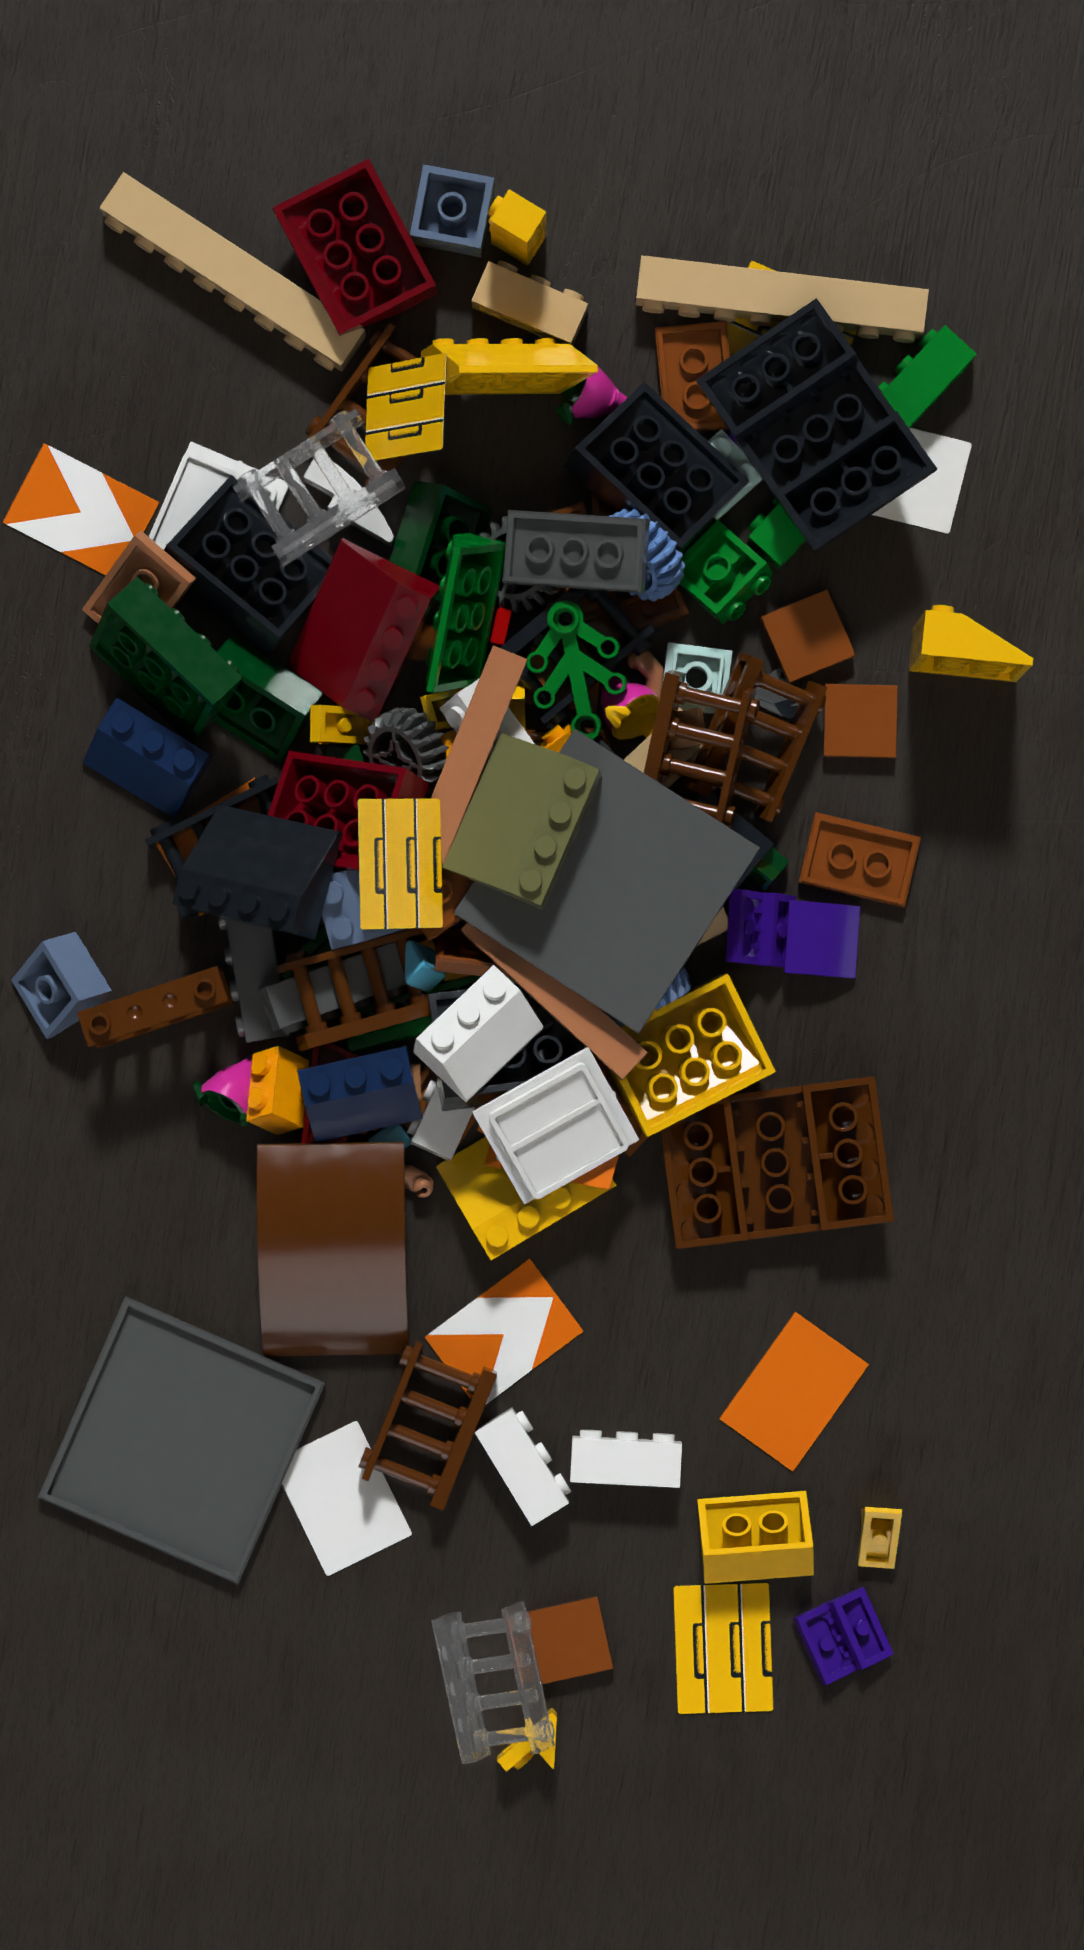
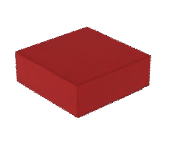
M501 607L497 609L490 639L492 647L494 645L500 648L506 643L512 610Z

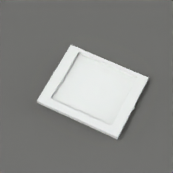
M190 442L149 538L164 550L171 539L231 475L277 513L290 483L250 467L242 461H236Z
M588 1047L472 1111L493 1148L496 1159L501 1162L524 1204L535 1198L540 1199L626 1151L628 1146L639 1140L616 1098L615 1091L611 1089Z

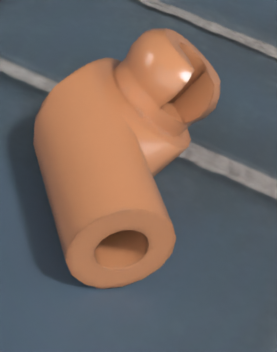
M648 650L640 656L633 652L627 658L628 666L630 669L638 670L645 677V686L650 688L660 699L664 675L663 666Z
M406 1165L405 1188L416 1193V1196L419 1198L430 1196L433 1192L434 1184L429 1174L412 1165Z

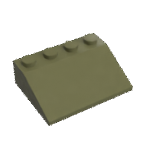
M500 732L442 868L544 910L601 780L602 774L600 769L567 755Z

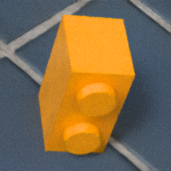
M280 1046L254 1053L251 1064L246 1121L276 1135L302 1128L305 1103L297 1070L309 1068V1060Z

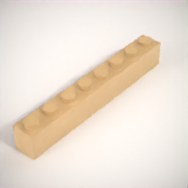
M124 172L100 206L103 216L106 217L103 222L111 229L120 234L126 230L136 237L133 242L148 253H152L155 249L165 256L163 261L179 273H182L185 269L196 277L193 281L210 293L213 289L221 292L226 296L224 302L239 312H242L244 308L256 315L253 320L258 325L270 332L276 328L286 335L283 339L286 343L298 351H302L305 347L316 355L314 360L329 371H332L335 367L343 372L366 338L365 329L363 328L339 336L319 299Z
M641 255L636 305L643 306L642 310L649 313H664V309L678 310V315L683 317L697 318L700 316V313L713 314L714 319L718 321L734 322L736 317L750 319V323L753 325L770 326L771 321L782 322L817 298L842 334L843 330L857 331L858 337L877 339L879 334L893 336V340L896 342L914 343V340L921 339L924 333L929 289Z

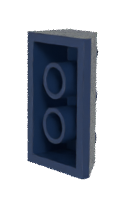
M116 698L97 728L82 763L173 819H176L213 758L207 752Z
M406 1046L297 1070L315 1143L423 1119Z

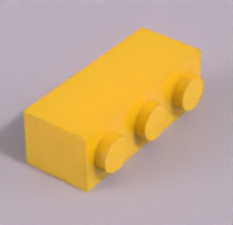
M509 189L504 198L499 195L496 197L488 211L490 216L488 223H490L491 244L528 266L547 236V212Z

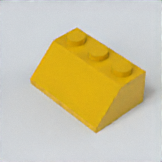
M806 1491L697 1499L705 1584L814 1575L813 1540Z

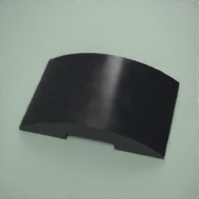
M817 298L696 380L751 465L815 553L937 471L935 464L898 412L893 409L859 361L855 351Z

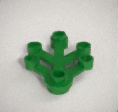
M560 601L550 608L547 616L550 630L537 650L528 655L526 664L528 669L534 673L546 671L550 664L549 655L561 639L565 654L544 686L535 691L533 699L539 708L548 709L553 707L557 700L556 693L569 675L577 716L572 720L571 730L573 732L576 729L594 740L601 733L602 723L600 718L592 713L584 672L604 684L605 689L611 694L623 693L627 688L628 682L623 674L611 672L581 652L577 636L597 647L598 653L603 658L608 659L614 658L619 654L620 643L616 638L605 637L584 623L583 611L576 603ZM564 612H569L573 618L572 623L568 626H564L560 622V616ZM608 640L612 641L615 645V650L610 655L605 654L602 649L604 642ZM536 655H540L544 659V665L540 669H536L532 665V659ZM614 676L622 680V687L617 691L610 687V680ZM542 691H548L551 694V701L547 705H543L539 701V695ZM586 719L591 720L594 724V729L589 734L583 732L581 728L582 722Z

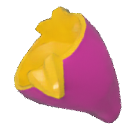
M614 676L610 680V687L615 691L619 690L622 687V680ZM627 681V688L621 694L609 693L605 689L604 684H602L600 697L602 714L605 724L613 736L619 740L634 739L642 735L646 738L650 736L654 727L659 697L650 688L638 683Z

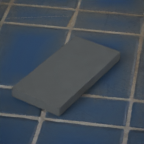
M508 510L503 583L644 593L650 519Z

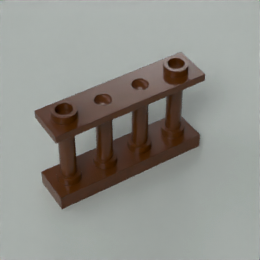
M389 323L385 330L379 328L368 343V346L371 348L369 353L323 417L316 416L305 432L308 435L306 439L307 445L312 450L322 440L365 471L364 475L368 477L365 481L366 488L376 495L381 493L407 455L365 462V453L335 433L330 427L342 411L366 427V410L352 401L351 398L362 382L368 385V369L374 367L383 353L397 362L416 359L415 356L392 341L397 335L396 327ZM445 395V401H444V403L446 402V400L448 399V397H449L450 395Z
M740 652L722 695L742 700L744 690L760 687L799 703L791 724L761 711H758L755 721L749 722L785 737L778 757L744 745L741 759L771 771L764 791L736 781L733 795L757 804L754 815L772 822L774 816L778 815L783 808L785 800L783 794L814 719L825 706V693L828 687L808 681L806 689L803 690L763 673V660ZM716 709L708 729L734 735L738 714ZM703 744L694 764L720 770L725 756H729L730 750ZM689 777L685 784L686 788L709 797L711 790L716 788L722 790L723 786Z
M674 670L665 672L644 773L662 784L664 775L669 776L670 773L723 785L718 807L688 799L685 800L731 829L736 814V807L731 806L749 722L756 720L760 700L755 699L756 690L751 688L744 690L741 700L690 688L689 683L684 682L686 673ZM685 702H690L738 714L734 735L681 723V719L676 718L679 704L684 705ZM679 737L729 749L730 754L726 771L673 759V755L669 754L671 740L676 741Z
M420 928L403 929L390 933L388 936L308 957L306 950L285 956L287 963L276 966L277 972L282 973L293 970L308 1024L305 1027L306 1034L296 1037L299 1051L429 1016L428 993L424 994V991L408 984L410 998L407 1001L409 1006L396 1009L395 1003H390L375 947L395 942L405 976L406 943L409 941V938L423 934ZM359 951L362 953L376 1007L373 1008L375 1015L363 1019L361 1013L356 1012L341 956ZM326 960L342 1013V1017H339L341 1025L331 1028L327 1027L326 1021L322 1022L307 969L308 965Z
M218 966L79 1011L77 1015L87 1046H95L96 1049H100L233 1005L235 1002L232 1000L231 990L224 970H219Z
M416 1340L413 1347L406 1345L399 1366L405 1369L373 1449L365 1448L358 1467L364 1469L362 1479L369 1481L374 1469L427 1490L426 1494L432 1496L430 1506L443 1511L497 1377V1371L483 1366L481 1374L474 1372L471 1375L419 1354L423 1342ZM413 1368L467 1388L466 1392L472 1394L468 1407L460 1406L458 1409L407 1389L406 1385ZM403 1402L453 1422V1426L459 1428L454 1442L447 1440L445 1443L392 1422L399 1403ZM386 1436L440 1456L439 1460L445 1462L441 1475L433 1474L431 1477L379 1456Z

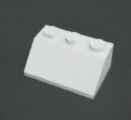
M493 965L416 1038L413 1053L460 1098L467 1102L543 1029V1025L521 990Z

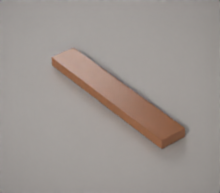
M494 645L431 799H440L442 864H444L528 660Z
M466 923L461 929V933L586 1048L588 1047L591 1053L618 1078L623 1080L647 1055V1051L600 1008L469 923Z

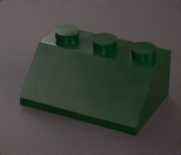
M414 481L389 561L440 586L442 578L446 575L448 564L446 550L453 535L470 533L479 536L481 532H485L493 508L445 485ZM438 592L434 603L440 605L441 595Z
M231 635L217 653L223 659L232 661L243 679L236 692L213 721L281 764L310 720V705H318L323 692Z

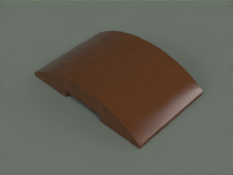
M875 1076L733 1094L661 1130L676 1249L894 1221Z
M404 1142L257 1144L258 1274L264 1356L403 1354L406 1345L409 1346Z

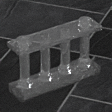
M356 408L349 413L348 411L338 413L329 421V426L260 470L252 469L244 473L237 480L238 484L233 486L241 502L250 496L253 498L277 535V543L271 547L283 567L406 489L403 480L395 468L388 472L381 470L355 429L361 426L363 422ZM342 437L370 478L368 480L369 484L359 491L350 489L325 450L326 447ZM311 457H313L339 497L337 500L338 504L327 511L319 508L294 469ZM281 476L308 516L307 524L296 531L289 529L264 490L265 486Z
M524 1601L502 1608L503 1618L465 1624L462 1620L461 1611L447 1613L431 1620L462 1764L475 1763L491 1755L490 1746L529 1741L532 1755L539 1754L555 1746L554 1726L549 1720L530 1632L531 1618L525 1609ZM506 1632L510 1654L474 1660L470 1657L467 1638ZM514 1669L518 1690L480 1696L477 1690L475 1674ZM516 1705L522 1706L526 1726L490 1732L486 1730L483 1710Z

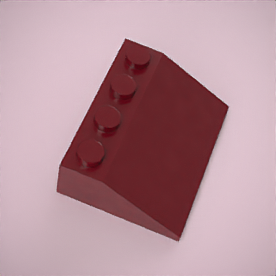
M369 158L272 207L339 336L405 312L436 296V284Z
M342 538L287 666L342 708L375 723V719L386 710L441 586Z
M288 751L268 816L342 832L343 835L334 867L359 871L358 800L424 799L429 784L407 768Z

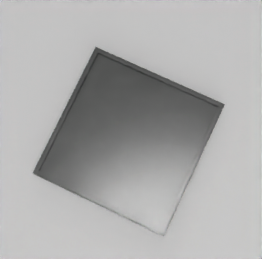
M574 729L559 753L600 769L602 777L545 909L541 910L474 881L454 911V914L639 1034L759 852L760 847Z
M126 1296L38 1498L238 1585L325 1382Z

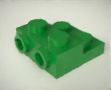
M717 520L683 554L681 560L685 564L683 569L684 577L680 580L679 584L696 599L700 606L723 625L728 619L735 621L741 617L746 609L744 603L753 594L759 596L769 588L771 584L770 577L773 575V572L765 560Z

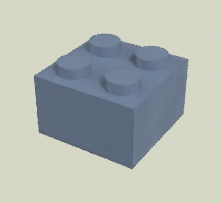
M423 164L410 231L413 243L417 246L482 258L490 217L488 211L492 205L495 191V178Z

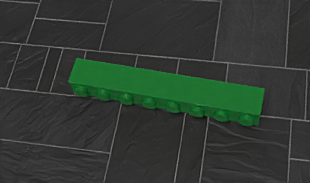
M946 325L939 332L934 329L930 330L918 344L923 349L914 359L907 355L894 370L898 376L889 385L883 381L878 386L909 429L962 374L977 355ZM774 499L772 503L776 507L766 517L761 513L747 528L751 532L747 542L777 570H780L806 540L777 500Z

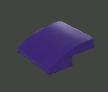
M734 889L730 894L726 962L784 968L789 900L796 901V896Z
M789 900L784 973L855 979L860 906Z
M864 1587L841 1595L792 1618L822 1685H828L856 1670H863L894 1654Z

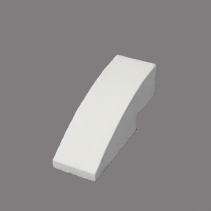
M317 452L303 476L305 482L332 497L328 505V510L331 514L392 548L395 543L394 535L372 498L338 464Z

